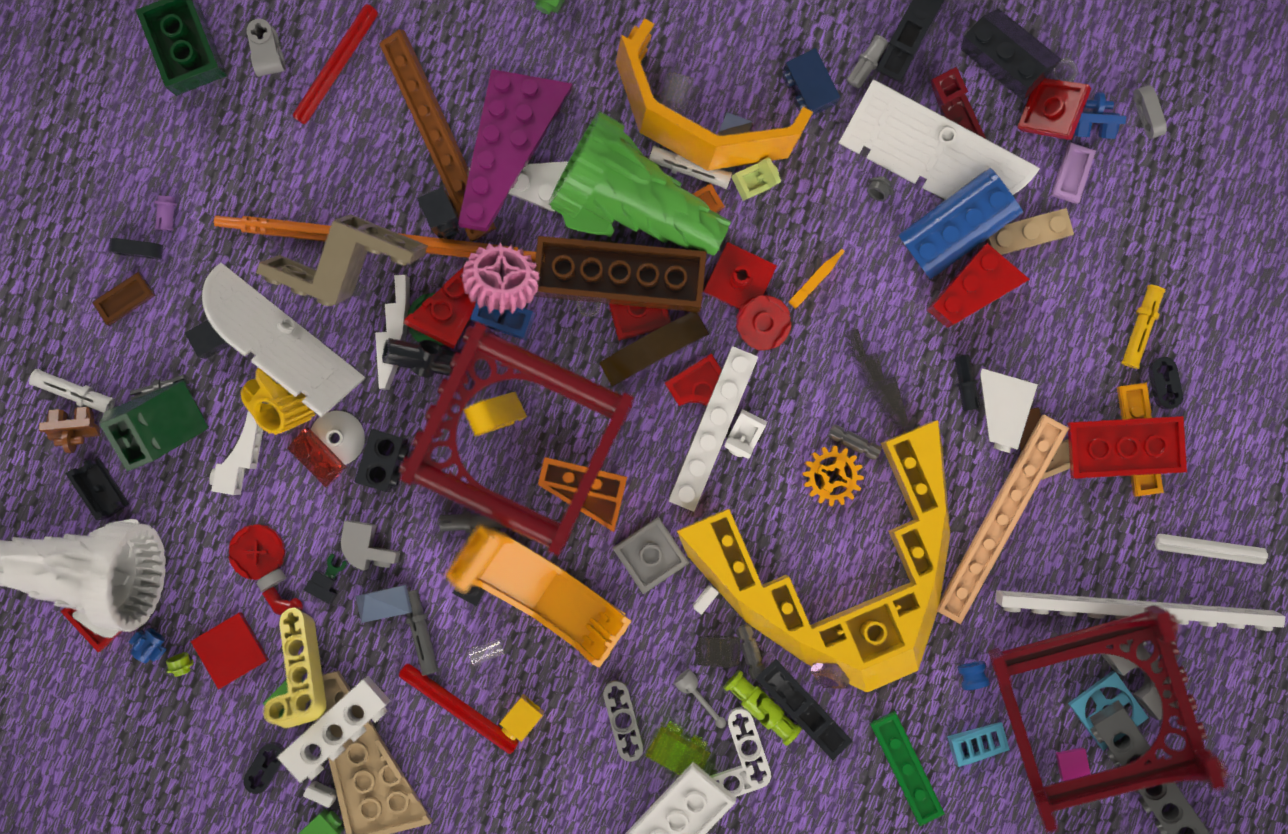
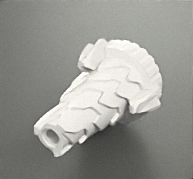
M136 519L109 523L105 527L90 532L89 536L64 534V538L45 537L44 540L12 537V541L0 540V586L28 593V596L31 598L54 601L56 606L74 608L76 611L73 613V618L103 637L112 638L119 631L131 632L146 623L156 609V605L161 597L166 571L164 546L154 528L146 524H140Z

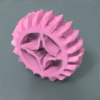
M501 242L495 248L489 243L486 250L479 247L476 254L471 253L468 261L464 264V273L462 275L464 290L466 294H469L470 301H478L479 309L487 306L489 313L494 309H498L502 315L504 310L508 309L513 314L516 307L523 310L526 303H531L538 290V282L536 280H539V273L534 271L536 263H532L531 255L523 256V249L515 251L512 244L505 248Z

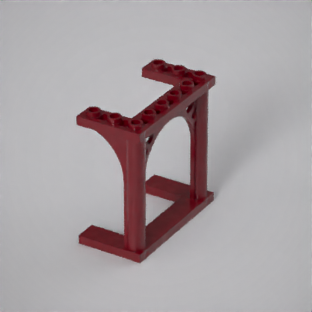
M476 322L474 327H468L463 337V342L466 344L462 352H457L452 359L450 368L453 371L449 379L444 378L438 388L437 394L440 397L436 406L431 404L425 415L424 420L428 422L423 432L419 430L414 437L412 446L415 449L411 457L406 456L400 466L399 472L402 473L400 480L409 485L423 486L549 547L548 552L559 556L570 538L578 515L621 426L624 425L633 407L635 399L626 393L620 395L495 335L487 326ZM479 359L486 360L490 365L491 373L489 378L485 380L480 379L475 372V364ZM496 360L501 362L500 367L508 368L504 374L497 373ZM514 369L520 371V373H514ZM468 374L475 381L471 390H467L464 387V384L468 385L469 383ZM510 379L534 382L611 419L561 524L484 487L470 475L462 463L457 446L459 420L469 401L485 387ZM458 394L460 395L461 400L456 399ZM453 405L459 406V412L454 413L452 411ZM443 429L449 430L450 436L448 440L436 441L437 438L443 436L444 432H441ZM442 446L450 448L452 454L447 461L437 463L435 459L431 458L432 452L436 448ZM453 464L458 467L457 475L453 474L451 470L448 473L443 471V469L449 468Z
M1152 605L1143 608V613L1000 651L999 648L988 651L1046 833L1058 831L1053 815L1054 811L1156 785L1184 781L1206 782L1214 791L1227 788L1224 780L1229 777L1223 760H1219L1217 755H1213L1211 750L1205 748L1203 740L1207 739V734L1202 722L1196 721L1193 712L1198 710L1193 694L1187 693L1184 683L1188 682V677L1183 665L1178 666L1175 655L1179 654L1176 640H1178L1176 632L1180 631L1176 616L1170 614L1168 610ZM1133 639L1129 651L1123 652L1120 644L1128 645L1127 641ZM1143 641H1151L1153 644L1151 656L1146 660H1139L1136 655L1138 646ZM1091 654L1116 655L1139 666L1153 681L1160 696L1162 706L1161 726L1152 746L1141 757L1129 764L1043 786L1011 686L1010 676ZM1159 657L1157 666L1158 668L1162 667L1160 672L1155 673L1151 668V664ZM1165 690H1169L1171 692V696L1169 698H1165L1163 696V692ZM1172 716H1177L1178 719H1175V721L1183 730L1171 727L1169 719ZM1170 733L1180 735L1185 741L1184 748L1180 750L1171 749L1165 743V736ZM1162 749L1166 754L1170 755L1171 757L1165 758V756L1162 755L1160 758L1156 759V751Z

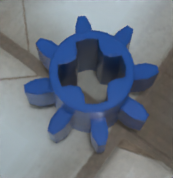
M147 628L145 632L143 630L136 631L128 641L133 645L130 654L142 663H148L150 659L155 662L166 651V648L161 646L165 638L152 628Z

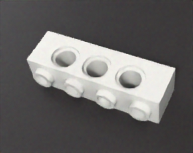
M367 676L277 758L299 783L306 777L313 780L324 770L321 764L328 757L334 761L346 750L342 745L349 738L355 742L367 731L364 725L370 719L377 722L388 712L385 706L391 700ZM353 705H359L363 708V718H356L352 714L351 709ZM332 724L341 727L343 731L342 737L332 735L330 731ZM310 744H316L320 747L321 756L317 757L310 753Z

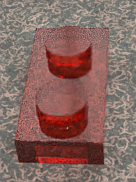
M309 427L303 429L287 448L325 488L330 486L347 467Z

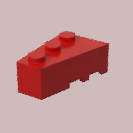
M986 243L978 249L929 306L927 311L948 328L1030 279Z

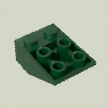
M184 379L105 411L99 423L127 472L160 458L209 429V425Z

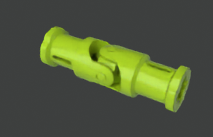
M738 670L724 685V689L726 691L730 690L741 700V705L758 719L768 730L772 729L782 739V743L785 746L789 745L801 732L802 727L799 724L795 725L784 715L785 711L778 704H775L758 686L754 687L744 678L741 670Z

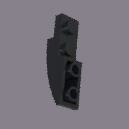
M946 0L911 1L876 69L877 72L902 83Z

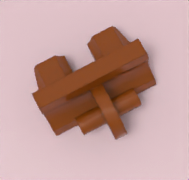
M77 407L74 413V420H67V413L64 410H49L46 422L39 423V431L45 432L50 441L54 440V446H62L67 454L74 453L78 444H84L85 437L100 436V427L94 423V412L89 407Z

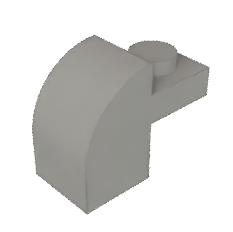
M347 520L344 521L341 548L345 558L351 565L361 570H367L370 567L371 560H374V566L390 568L391 563L399 562L400 551L373 547L376 524Z

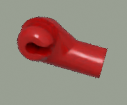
M274 586L262 593L273 612L277 615H282L289 608H296L301 611L303 609V604L298 598H294L291 601L283 600Z

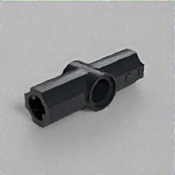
M389 338L383 346L382 362L411 368L415 374L422 377H432L434 373L450 376L453 371L450 368V364L457 352L442 349L439 344L430 340H421L419 344Z

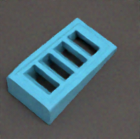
M1002 722L947 736L954 763L958 767L1010 750ZM995 731L997 733L1000 746L996 747L994 746L993 738L991 735V733ZM983 735H986L988 749H984L981 738ZM972 739H976L979 750L977 752L973 750ZM963 742L966 743V747L968 750V754L966 755L963 754L961 743Z

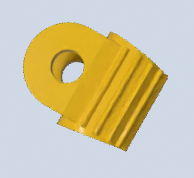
M259 367L256 370V379L246 382L241 390L243 404L253 415L259 427L268 432V434H281L312 420V416L316 415L313 410L302 402L307 397L301 392L295 397Z

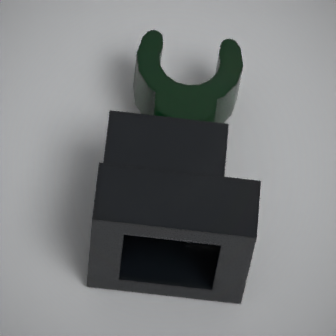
M331 554L328 557L326 572L315 571L304 588V591L327 604L333 603L338 594L333 591L338 581L335 577L348 566V561L344 560L340 567H335L333 560L336 554Z

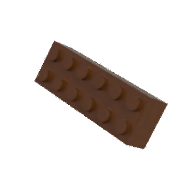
M538 236L536 267L534 271L539 273V280H536L538 282V290L534 296L700 312L707 252Z

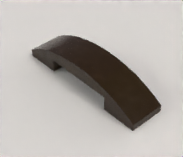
M691 312L633 342L602 360L599 364L613 387L678 350L704 338L709 333L698 313Z

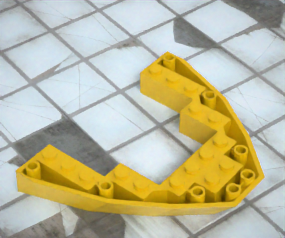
M938 420L926 423L881 443L913 517L912 521L888 531L910 580L909 583L810 625L789 576L784 575L763 585L761 584L730 509L727 508L676 530L687 556L746 623L804 663L862 691L870 692L918 671L937 615V608L940 604L950 541L943 446Z

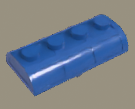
M989 168L914 222L898 236L931 280L1021 215L1023 210L996 172Z

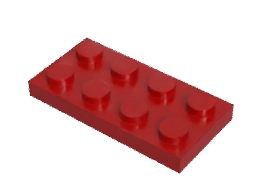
M1184 416L1067 423L1069 428L1070 472L1073 479L1187 472Z

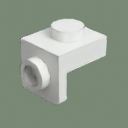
M742 409L724 446L733 455L749 459L766 427L767 421Z

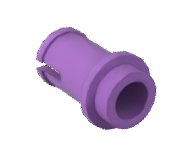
M158 195L157 201H154V204H157L155 229L173 231L174 206H177L175 197Z

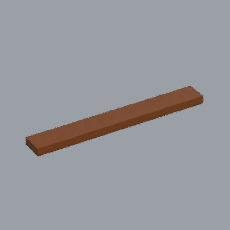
M399 29L381 41L379 45L460 217L470 170L405 30ZM493 222L487 232L468 228L464 229L470 242L494 231L496 227Z

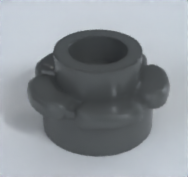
M878 176L869 180L867 193L873 199L884 202L889 195H893L894 190L889 179Z

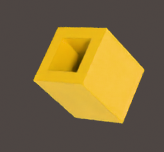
M522 694L501 720L502 732L514 741L517 738L522 742L541 719L545 711L526 695Z

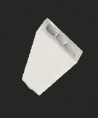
M982 369L980 380L989 441L995 443L994 449L1010 453L1011 448L1018 449L1038 384Z

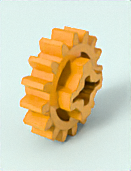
M832 446L831 452H828L826 447H822V455L820 456L813 452L811 456L814 461H805L804 463L809 467V471L802 472V476L808 477L809 480L803 486H811L812 488L808 495L810 497L816 494L819 495L817 502L820 504L827 499L828 506H833L835 500L840 505H844V497L853 500L852 490H861V487L856 484L857 480L864 479L863 476L857 475V471L863 468L862 465H854L853 463L857 456L847 457L848 449L846 448L838 453L837 446ZM828 457H835L830 465L820 464L822 460ZM846 464L850 469L851 478L846 476L844 470ZM836 469V475L843 481H832L829 483L830 477L822 472V470L834 471ZM814 474L820 476L822 482L820 489L816 485ZM841 486L846 488L839 494L830 495L835 487Z

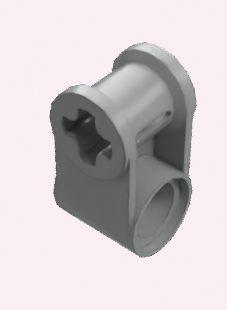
M252 20L247 27V36L251 50V61L257 77L286 71L285 62H283L284 56L276 30L266 20ZM262 30H265L266 33H264L263 38L260 39L258 36H261Z

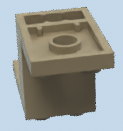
M349 214L332 221L317 270L278 255L259 262L256 273L264 276V280L271 284H284L291 287L290 290L293 293L303 296L308 294L317 298L316 301L322 305L333 306L352 297L367 251L374 254L382 252L391 256V261L407 265V263L410 264L424 257L428 245Z

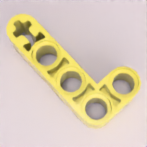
M296 608L285 610L280 617L279 623L288 693L270 699L265 704L263 711L264 717L268 722L283 728H291L321 718L326 711V698L315 622L311 616ZM304 645L303 652L298 655L299 649ZM308 672L306 680L302 682L303 675ZM311 700V706L308 710H305L307 702ZM285 708L283 716L279 718L280 711Z

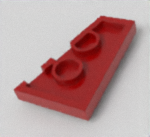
M464 267L443 284V287L432 297L425 300L422 306L413 314L411 313L406 317L403 324L454 349L472 316L477 302H471L469 294L465 293L462 281Z

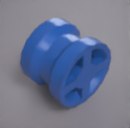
M975 661L957 667L958 672L963 677V682L961 683L963 690H975L990 685V680L985 675V669L987 668L985 661Z

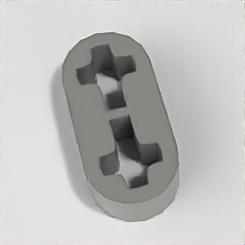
M1151 85L1135 89L1133 99L1146 136L1149 139L1165 135L1167 125L1155 89Z

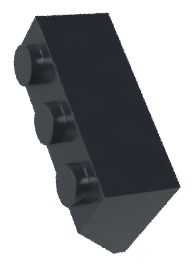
M999 8L982 16L964 35L961 50L1023 101L1062 61L1060 57Z

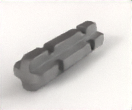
M837 424L831 427L828 433L830 439L836 442L841 441L842 445L860 454L865 453L864 456L872 460L878 458L881 452L879 445L873 442L868 443L867 439L849 430L846 432L844 431L845 428Z
M745 624L739 626L736 629L738 639L742 641L740 645L746 664L750 665V669H748L752 679H756L765 667L760 662L762 658L756 639L752 637L754 635L752 626Z

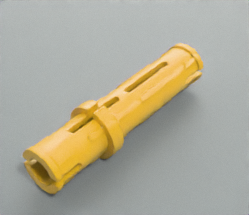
M1147 285L1142 305L1136 311L1138 317L1123 361H1121L1122 365L1139 369L1154 321L1159 318L1158 309L1166 289L1156 285Z

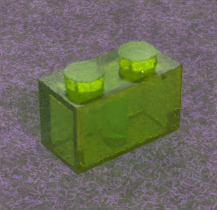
M669 721L668 724L663 722L659 724L645 750V756L681 775L692 762L703 770L711 755V750L707 747L708 742L697 735H693L690 738L682 733L684 730L682 727Z

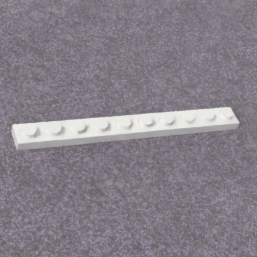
M996 590V602L1001 607H1004L1003 610L1008 612H1021V608L1031 609V612L1036 614H1049V610L1059 611V614L1064 616H1077V612L1087 613V616L1102 619L1105 618L1106 614L1115 615L1116 619H1121L1143 613V608L1156 605L1168 610L1170 614H1174L1178 624L1188 625L1189 621H1199L1200 625L1216 627L1217 623H1227L1228 627L1244 629L1245 625H1255L1256 629L1272 631L1273 627L1285 626V616L1274 610Z

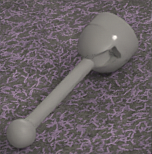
M690 668L673 681V684L682 693H693L714 718L715 725L718 728L726 726L725 718L719 717L697 691L698 679Z

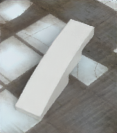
M394 275L396 303L385 304L387 332L375 333L379 389L382 390L390 389L398 368L396 365L382 362L385 341L389 338L401 341L406 339L407 325L403 324L410 309V278L407 275Z

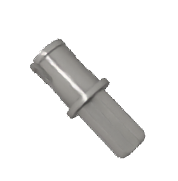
M880 35L874 36L873 41L864 54L858 56L859 61L847 78L851 86L860 88L871 71L877 69V62L889 46L888 40Z

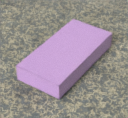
M1071 142L1067 144L1051 196L1075 204L1080 202L1096 150Z

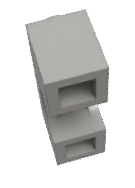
M1133 639L1127 641L1128 645L1120 644L1123 652L1129 651ZM1145 641L1140 643L1136 651L1139 660H1146L1151 656L1145 649L1147 645ZM1101 654L1111 668L1123 676L1130 670L1139 667L1125 658ZM1159 658L1151 664V668L1155 673L1160 672L1162 667L1158 668L1157 666ZM1143 671L1144 683L1133 695L1151 717L1160 721L1162 719L1160 696L1153 681ZM1165 690L1163 692V696L1165 698H1169L1171 696V692L1169 690Z

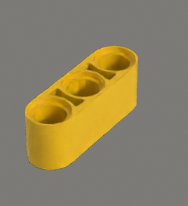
M516 391L483 400L463 410L475 437L510 426L515 421H521L527 417Z

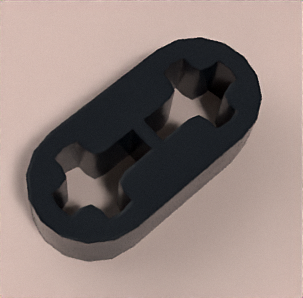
M110 238L108 252L117 255L162 260L164 246L152 242Z
M1169 357L1154 359L1148 367L1154 400L1162 409H1174L1183 401V391L1177 365ZM1161 362L1163 366H1168L1169 371L1164 374L1165 380L1163 374L1157 372V368L1161 367ZM1167 389L1169 393H1174L1175 398L1171 399L1170 403L1168 400H1163V395L1167 394Z
M270 742L259 750L243 779L245 789L248 792L260 794L272 783L283 763L279 759H274L267 766L265 763L269 755L266 754V751L270 752L275 749L277 751L275 756L278 757L285 751L280 743ZM263 770L264 774L261 781L264 785L259 784L256 787L253 785L254 779L251 776H256Z

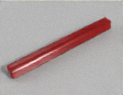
M365 4L294 111L293 117L302 124L308 123L378 16L377 10L371 5Z
M407 663L399 672L401 679L506 753H513L519 743L517 739L513 741L508 738L499 726L426 675L422 676V672Z

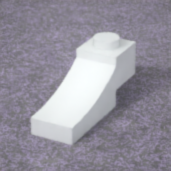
M250 412L247 413L242 434L234 450L222 464H216V467L210 473L209 482L212 485V492L241 495L245 468L257 469L263 429L259 427Z

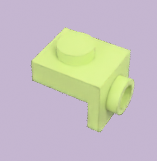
M770 157L731 176L743 201L763 193L781 182L778 169L772 163Z

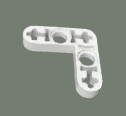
M742 707L731 710L727 718L741 766L711 775L715 781L719 780V784L723 787L724 780L728 776L737 777L740 782L738 788L733 791L727 790L735 797L767 786L771 779V771L753 718ZM737 714H741L742 717H748L744 725L746 731L749 732L752 729L753 734H745L739 739L736 738L737 734H742L739 725L732 724L736 720ZM746 740H753L757 744V750L752 755H746L741 751V746ZM761 756L762 761H757L760 771H766V774L762 775V781H757L756 778L750 777V775L754 774L752 764L750 763L746 766L745 761H754Z

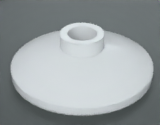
M344 411L327 412L324 416L319 417L311 428L309 435L310 447L314 455L323 463L332 466L346 465L354 461L362 452L365 443L364 429L359 420L350 413ZM338 433L340 440L334 444L331 441V435Z

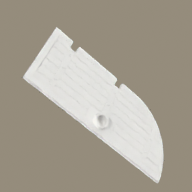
M874 79L839 141V144L858 154L863 146L870 148L867 159L914 184L919 176L926 178L927 180L922 188L944 200L989 168L996 172L1011 194L1014 195L1024 188L1040 169L1038 166Z
M220 263L209 273L202 290V302L205 314L215 331L242 355L246 356L250 352L253 353L255 357L251 362L295 397L301 392L307 397L302 402L320 417L324 416L365 379V376L225 265Z

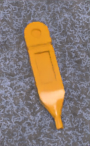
M841 249L827 260L788 303L796 309L831 272L845 251Z

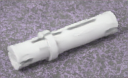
M655 145L649 157L657 165L671 169V172L674 174L680 172L723 187L724 189H727L732 172L722 169L707 171L684 157Z
M35 369L30 375V385L75 401L77 406H88L103 413L115 406V398L97 393L92 387L87 385L84 387L43 372L40 369Z

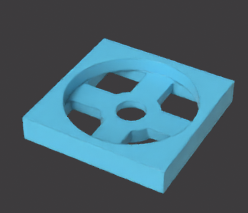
M1114 671L1107 674L1068 703L1103 751L1108 746L1105 741L1099 743L1091 732L1090 728L1094 727L1089 717L1101 711L1105 705H1111L1117 700L1120 701L1122 706L1129 702L1132 706L1131 719L1136 726L1149 718ZM1115 687L1121 693L1110 700L1105 698L1100 689ZM1089 697H1091L1097 707L1096 711L1086 718L1085 707ZM1118 733L1115 735L1113 742L1118 741L1126 734Z

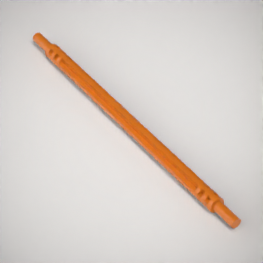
M216 215L214 217V226L241 229V232L324 242H326L331 228L329 225L250 216L235 218ZM401 234L428 245L426 253L469 258L471 253L476 254L479 247L486 250L488 246L486 243ZM513 247V250H519V247ZM523 250V256L531 255L532 263H535L536 252Z

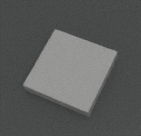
M659 517L612 547L643 594L689 564Z

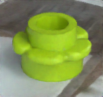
M187 652L176 654L166 660L168 666L166 672L173 673L175 677L182 676L191 671L190 667L194 664L193 659H190Z

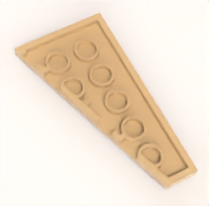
M339 670L322 674L326 698V711L324 714L351 691ZM353 705L351 709L352 714L356 718H363V708L359 705ZM370 720L364 725L367 731L355 742L349 738L342 745L346 750L334 761L328 757L346 834H392L433 822ZM336 724L331 725L330 731L332 735L342 737L343 731L341 727Z

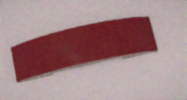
M957 66L931 79L934 95L942 116L986 139L965 94L968 90Z

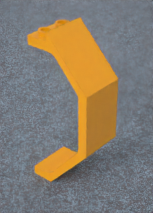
M644 18L639 27H633L628 38L621 34L616 65L639 133L707 171L759 163L770 157L771 161L789 158L813 113L812 111L803 107L795 122L787 128L725 136L716 135L654 99L641 65V61L648 51L646 47L651 40L652 35L650 32L654 27V23Z
M481 525L476 529L445 574L453 585L463 592H466L470 585L479 586L530 615L576 648L591 664L598 668L609 656L611 650L631 623V620L623 611L558 565L509 535Z

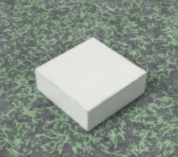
M708 585L693 603V608L702 615L719 594L718 590Z
M314 781L306 788L303 796L329 808L335 802L337 793L336 790Z

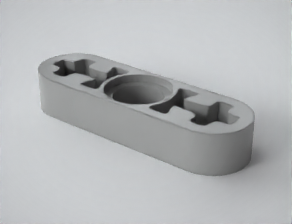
M612 680L606 684L603 692L618 753L625 761L633 762L638 760L643 753L642 738L627 685L623 681ZM613 686H617L618 690L624 691L620 695L621 704L623 705L627 702L629 707H620L612 711L611 707L617 706L615 698L608 695V693L612 692ZM620 713H627L632 719L631 724L626 728H620L615 722L616 716ZM635 730L636 734H630L632 744H638L639 747L635 749V754L630 755L629 751H623L627 743L625 736L619 738L618 734H628Z

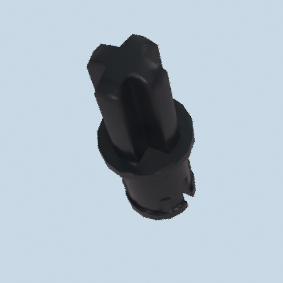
M967 354L956 356L955 364L959 383H956V387H959L962 410L967 411L981 408L976 386L978 380H974L970 356Z

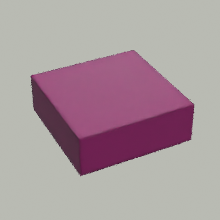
M1083 747L1055 753L1061 781L1090 774L1086 749Z

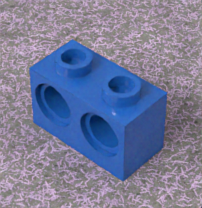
M478 301L476 302L470 319L472 322H478L490 329L527 341L535 318L533 311L525 308L522 310L516 307L513 314L508 309H505L501 315L498 309H494L491 313H489L487 306L479 309Z

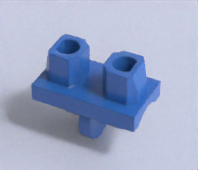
M1097 92L1094 100H1087L1084 108H1092V111L1082 112L1074 136L1090 137L1093 122L1100 123L1098 137L1116 139L1119 126L1126 123L1127 116L1120 115V113L1104 112V109H1113L1114 101H1106L1104 92Z

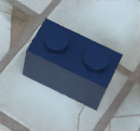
M816 48L785 63L782 77L788 88L792 87L797 96L794 98L799 112L805 107L813 112L811 115L813 116L838 103L840 95Z

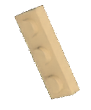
M1067 208L1007 224L990 236L987 242L997 252L1004 255L1074 235Z

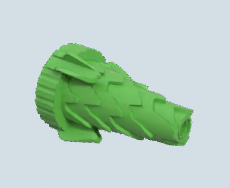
M599 111L580 139L549 200L551 209L562 214L565 226L572 230L611 237L614 233L611 223L615 220L636 232L640 229L664 243H667L669 240L678 246L695 251H706L707 254L715 256L720 249L731 221L710 210L703 200L681 188V182L662 172L659 165L642 154L631 138L623 132L625 125Z

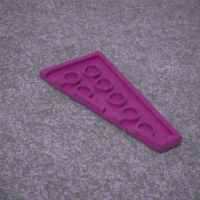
M491 69L459 217V227L488 231L502 208L505 198L511 188H514L520 173L529 163L547 133V128L553 118L559 113L565 98L569 96L573 83Z

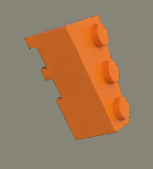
M544 457L538 485L570 504L588 467ZM600 470L581 512L614 532L627 477Z

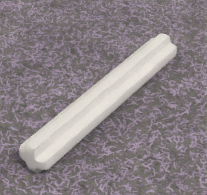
M1157 534L1155 539L1156 549L1162 551L1262 565L1266 563L1268 558L1265 548L1166 534Z

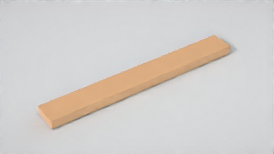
M1046 415L1041 416L943 593L937 612L959 624L962 623L1069 430L1068 427Z

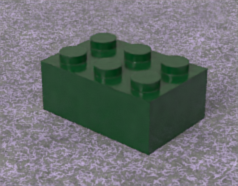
M159 0L136 9L163 83L175 96L227 76L198 0Z

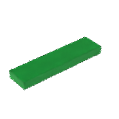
M893 711L869 723L918 825L922 826L945 815L896 712Z

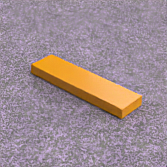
M1147 383L1117 387L1122 419L1152 418ZM1161 474L1130 475L1134 497L1164 493Z

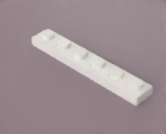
M731 347L671 492L669 502L693 512L695 511L758 356L736 347Z

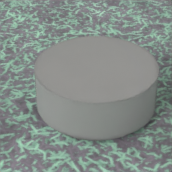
M277 569L260 578L256 584L260 591L264 592L284 581L286 576L282 569Z

